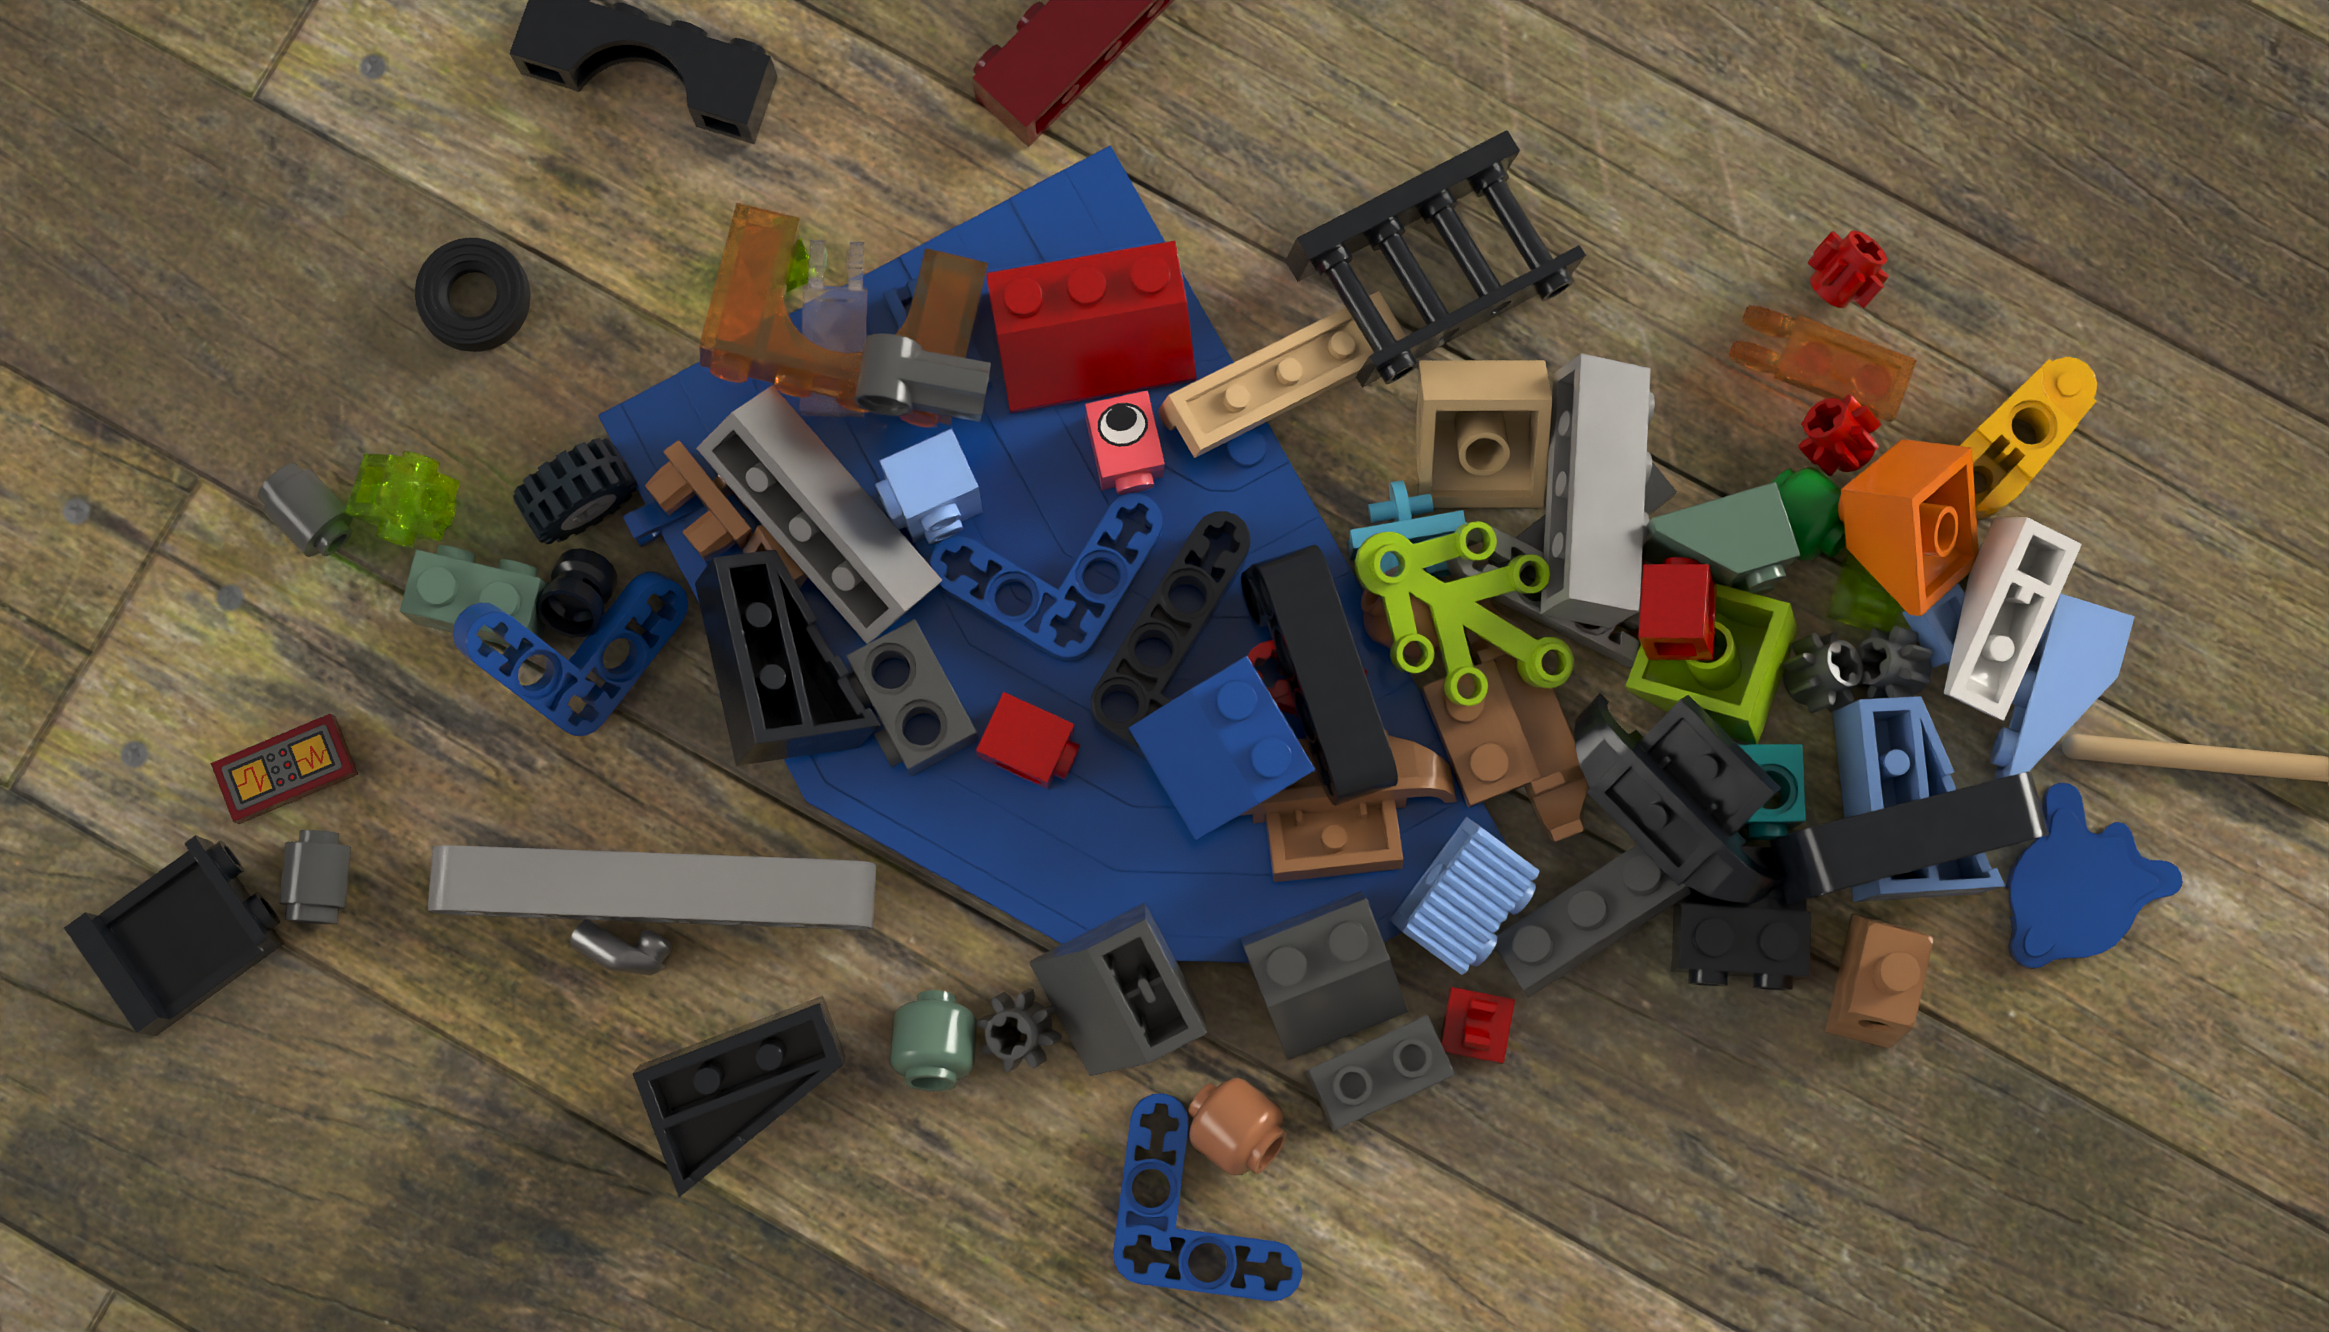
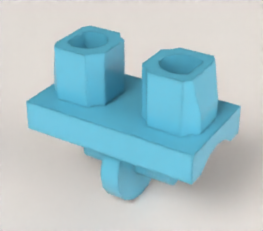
M1403 480L1389 482L1390 501L1368 504V511L1371 523L1394 519V522L1350 530V540L1346 542L1350 561L1355 560L1361 544L1370 536L1381 532L1399 533L1405 536L1412 544L1455 533L1460 525L1466 523L1464 512L1461 510L1412 519V515L1434 511L1431 494L1408 497ZM1391 552L1385 553L1380 561L1383 573L1399 565L1396 556ZM1446 561L1424 568L1425 572L1435 578L1452 575Z

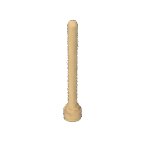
M2082 734L2068 735L2062 742L2063 753L2068 758L2076 760L2328 782L2329 785L2328 756Z

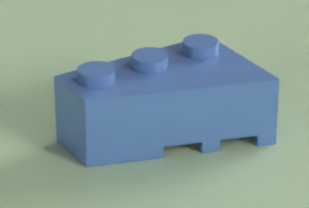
M1921 696L1861 699L1833 712L1844 818L1957 790L1950 775L1954 773V769ZM1984 852L1852 887L1853 902L1976 895L2005 887L1997 867L1991 868Z

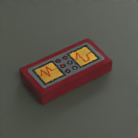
M332 714L320 717L210 763L232 821L237 824L249 821L358 775L338 721Z

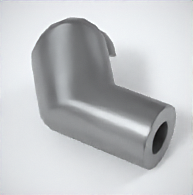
M591 920L581 922L574 930L570 941L574 949L607 970L651 976L660 972L665 967L662 962L672 951L671 942L650 929L642 931L636 945L632 946Z

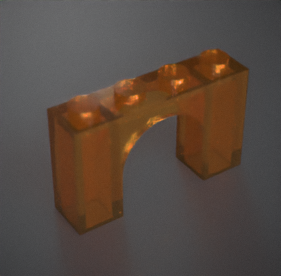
M736 203L699 343L700 365L710 368L711 374L726 381L742 383L746 382L749 377L773 383V386L779 392L789 396L804 398L809 397L812 392L836 398V402L840 406L849 410L870 412L862 409L854 402L863 351L841 353L822 348L804 337L794 326L787 314L784 298L799 244L800 218ZM925 248L909 314L895 335L907 337L922 345L923 351L967 358L988 263ZM913 410L908 415L899 416L903 421L921 427H934L937 425V422L951 425L952 421L950 416Z

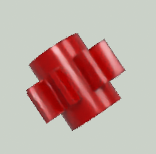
M1831 231L1815 249L1814 255L1808 260V265L1816 270L1810 277L1811 286L1824 301L1837 308H1846L1853 299L1862 308H1865L1884 287L1882 284L1889 278V275L1881 270L1887 262L1885 252L1876 241L1860 231H1850L1843 240L1837 233Z
M1848 394L1842 401L1837 398L1821 400L1807 412L1804 421L1801 423L1809 437L1804 439L1798 447L1813 465L1818 464L1827 476H1832L1837 469L1841 472H1853L1862 468L1871 460L1875 450L1879 447L1870 433L1876 431L1881 426L1880 421L1867 406H1861L1851 394Z

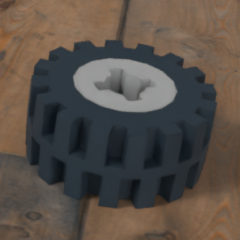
M597 438L590 441L587 445L585 442L575 445L573 450L569 452L565 450L556 455V459L543 463L538 467L536 473L529 474L523 480L524 484L517 486L514 491L513 500L539 542L552 544L556 540L558 542L567 540L572 534H575V536L585 532L586 528L592 524L595 526L602 522L603 517L615 513L620 509V504L627 502L632 497L631 493L637 490L638 483L610 439L605 438L601 440Z

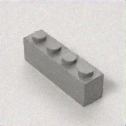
M1581 353L1553 374L1543 559L1547 562L1550 569V578L1546 587L1541 591L1540 615L1611 628L1640 612L1643 577L1641 572L1642 547L1648 536L1647 524L1649 523V516L1644 512L1645 485L1649 480L1652 470V457L1647 451L1648 425L1653 417L1655 408L1654 395L1652 392H1649L1651 368Z
M773 385L734 410L696 448L866 644L877 638L942 581L932 567Z

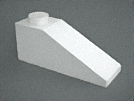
M1994 517L1968 577L1944 689L1945 695L1998 720L2004 721L2081 548V543L2028 517Z

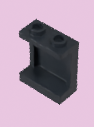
M197 835L193 836L184 843L188 849L186 853L101 914L94 915L85 912L64 927L136 1033L151 1036L159 1035L284 944L273 929L280 923L277 914L261 894L256 892L252 896L249 895L237 878L239 874L244 872L241 863L231 849L221 840L214 844L212 841Z

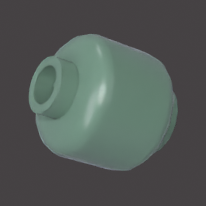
M939 990L920 992L917 995V1001L906 1003L895 1012L892 1024L890 1065L897 1074L905 1077L904 1083L913 1089L937 1092L955 1088L957 1080L967 1077L974 1066L977 1032L976 1017L970 1009L957 1004L956 996L952 993Z

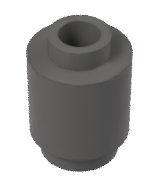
M289 463L274 472L264 482L258 492V498L265 504L264 514L307 557L319 553L323 556H329L339 550L352 535V529L349 525L353 520V512L310 469L302 470L296 463Z
M300 830L299 842H285L279 902L281 905H286L285 921L311 924H338L339 909L346 908L351 856L350 846L338 845L339 833Z

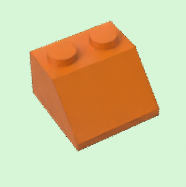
M1901 439L1841 489L1838 514L1840 520L1844 523L1846 548L1909 615L1922 616L1971 571L1978 556L1979 547L1971 447Z

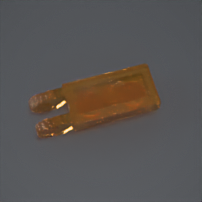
M1749 305V307H1746L1742 322L1745 325L1772 337L1788 339L1782 354L1752 342L1736 340L1733 342L1729 352L1731 360L1761 373L1774 374V379L1824 398H1837L1842 401L1848 394H1851L1861 406H1867L1877 418L1890 423L1896 418L1917 360L1800 315L1795 319L1762 306Z

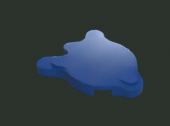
M2057 783L2045 790L2042 797V810L2050 835L2035 839L2021 851L2009 870L2005 889L2009 888V903L2013 915L2009 917L2012 928L2008 944L2009 953L2018 965L2027 969L2043 967L2053 960L2085 958L2105 952L2115 946L2130 930L2137 913L2144 905L2152 900L2174 895L2180 890L2183 883L2179 868L2171 862L2149 860L2141 856L2137 850L2130 828L2124 823H2111L2105 826L2098 834L2090 832L2086 825L2082 796L2076 787L2068 783Z

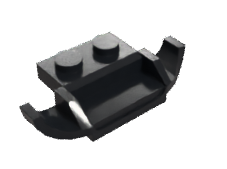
M1599 693L1575 720L1574 727L1575 749L1578 762L1590 787L1587 793L1678 886L1685 884L1707 896L1739 903L1762 901L1783 878L1776 870H1768L1757 864L1740 848L1746 840L1738 831L1781 787L1689 695L1681 698L1643 737L1637 730L1628 734L1610 714L1607 706L1609 701Z

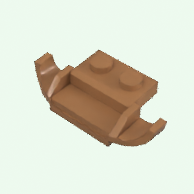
M1490 598L1476 601L1482 607L1527 633L1520 624L1507 618L1493 604ZM1463 627L1469 652L1475 665L1473 667L1482 671L1487 678L1488 691L1485 698L1473 706L1454 704L1445 694V678L1422 686L1420 691L1467 807H1473L1524 787L1535 814L1551 841L1556 842L1585 831L1583 816L1588 784L1578 762L1573 733L1555 689L1537 688L1527 684L1519 675L1517 659ZM1542 660V667H1543L1544 671L1548 674V672H1547V670H1546V668H1545V665H1544V663H1543V660ZM1464 674L1458 680L1457 690L1463 698H1467L1473 693L1475 687L1473 679L1468 674Z
M1385 730L1397 768V785L1335 806L1330 802L1323 789L1307 740L1297 739L1315 770L1241 815L1252 814L1253 824L1266 822L1274 882L1402 869L1404 859L1396 808H1405L1407 798L1431 796L1442 799L1444 803L1457 802L1450 765L1429 748L1414 741L1388 736V732Z

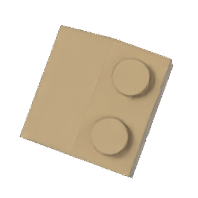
M1419 360L1416 404L1417 496L1431 494L1433 508H1544L1552 411V395L1545 360Z

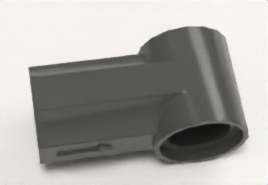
M879 333L868 335L864 342L854 402L862 409L881 415L904 416L910 414L913 410L981 422L991 363L923 351L922 345L918 342L895 334Z

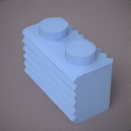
M1466 817L1390 921L1411 939L1463 975L1468 971L1469 965L1477 967L1491 954L1497 942V936L1494 932L1499 929L1500 923L1506 920L1508 912L1515 915L1529 903L1536 889V884L1532 881L1538 877L1539 870Z

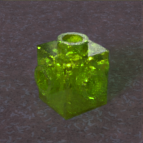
M403 451L401 457L398 455L364 453L345 514L378 526L376 537L399 546L413 548L416 539L442 541L444 531L449 527L455 516V497L461 481L439 473L440 462L418 453Z

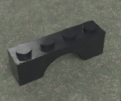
M528 0L509 53L521 75L578 92L594 76L611 66L626 62L654 64L672 73L685 86L687 107L696 127L751 144L756 142L778 77L771 56L766 55V50L754 42L741 38H732L730 43L707 37V32L694 24L675 20L669 26L649 20V16L644 11L624 3H614L613 7L609 8L592 3L590 0Z

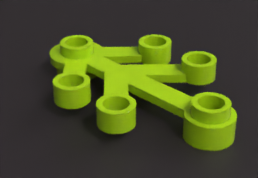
M1481 521L1467 522L1460 525L1455 533L1412 544L1405 536L1395 532L1374 534L1367 538L1359 547L1355 558V571L1359 582L1367 591L1382 597L1393 640L1390 658L1393 665L1399 671L1404 673L1423 672L1430 667L1434 659L1432 643L1425 636L1417 634L1410 594L1430 607L1447 674L1444 681V691L1447 698L1454 704L1464 706L1476 705L1485 698L1488 691L1486 676L1482 671L1473 667L1463 627L1517 659L1519 675L1527 684L1533 687L1555 688L1569 679L1574 667V658L1571 649L1564 641L1556 637L1533 638L1476 603V601L1512 591L1527 594L1543 590L1549 582L1550 569L1542 557L1534 554L1520 555L1513 558L1508 566L1443 583L1422 570V568L1459 556L1467 561L1488 558L1494 552L1497 544L1496 534L1490 525ZM1472 529L1477 530L1483 538L1482 548L1477 553L1471 552L1466 545V536ZM1387 552L1393 553L1399 564L1397 572L1391 577L1385 575L1380 567L1381 558ZM1525 562L1531 563L1536 570L1535 581L1530 586L1523 584L1519 576L1520 568ZM1411 641L1415 642L1421 650L1420 660L1413 666L1407 664L1403 657L1404 647ZM1549 650L1553 651L1558 657V667L1550 675L1542 667V658ZM1464 674H1468L1473 679L1475 687L1473 693L1467 698H1463L1457 690L1458 680Z

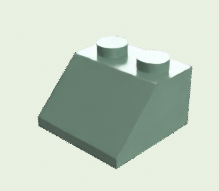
M1776 482L1654 517L1647 524L1648 536L1642 547V558L1652 564H1662L1664 559L1671 557L1692 558L1701 564H1709L1716 584L1757 595H1763L1774 590L1773 583L1786 578L1785 570L1800 556Z

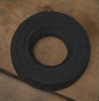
M461 238L442 245L426 259L416 279L415 302L422 322L439 341L458 350L480 352L504 344L522 327L530 307V285L524 269L514 255L506 248L486 239ZM477 272L489 276L494 281L497 290L493 306L486 313L477 317H464L457 314L452 309L449 301L450 290L454 282L467 273Z

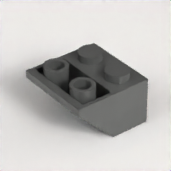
M1145 902L1030 961V966L1051 1005L1056 1006L1057 1010L1055 1012L1089 1076L1148 1064L1207 1034L1205 1015Z

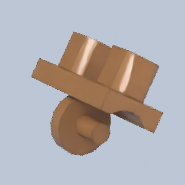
M677 440L663 451L669 462L661 467L645 485L646 489L668 516L695 495L709 510L682 531L705 562L726 552L735 544L742 551L753 535L752 529L728 501L727 497L734 494L746 509L748 507L719 474L712 481L683 444Z

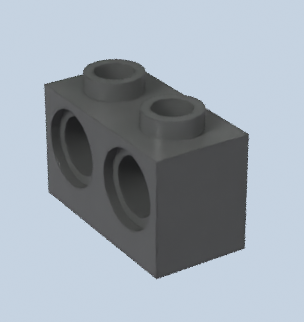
M915 619L846 655L854 672L846 676L865 709L873 706L885 727L874 733V736L892 768L904 762L908 772L913 776L979 740L977 731ZM889 658L902 659L910 666V674L906 682L894 689L883 688L874 679L878 665ZM922 713L935 716L941 723V730L933 742L927 745H915L905 738V727L912 717Z
M1425 1015L1308 1069L1305 1075L1331 1131H1335L1454 1076L1455 1072L1428 1015Z

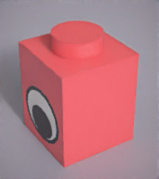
M1148 390L1085 404V419L1101 489L1106 490L1116 487L1118 495H1125L1127 493H1139L1154 487L1153 479L1164 476L1165 463Z

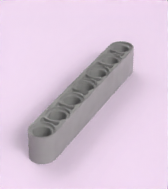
M440 845L432 846L428 912L467 916L868 930L873 929L876 864L866 861Z

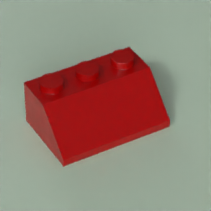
M1176 241L986 273L988 294L1010 414L1196 381L1188 306Z

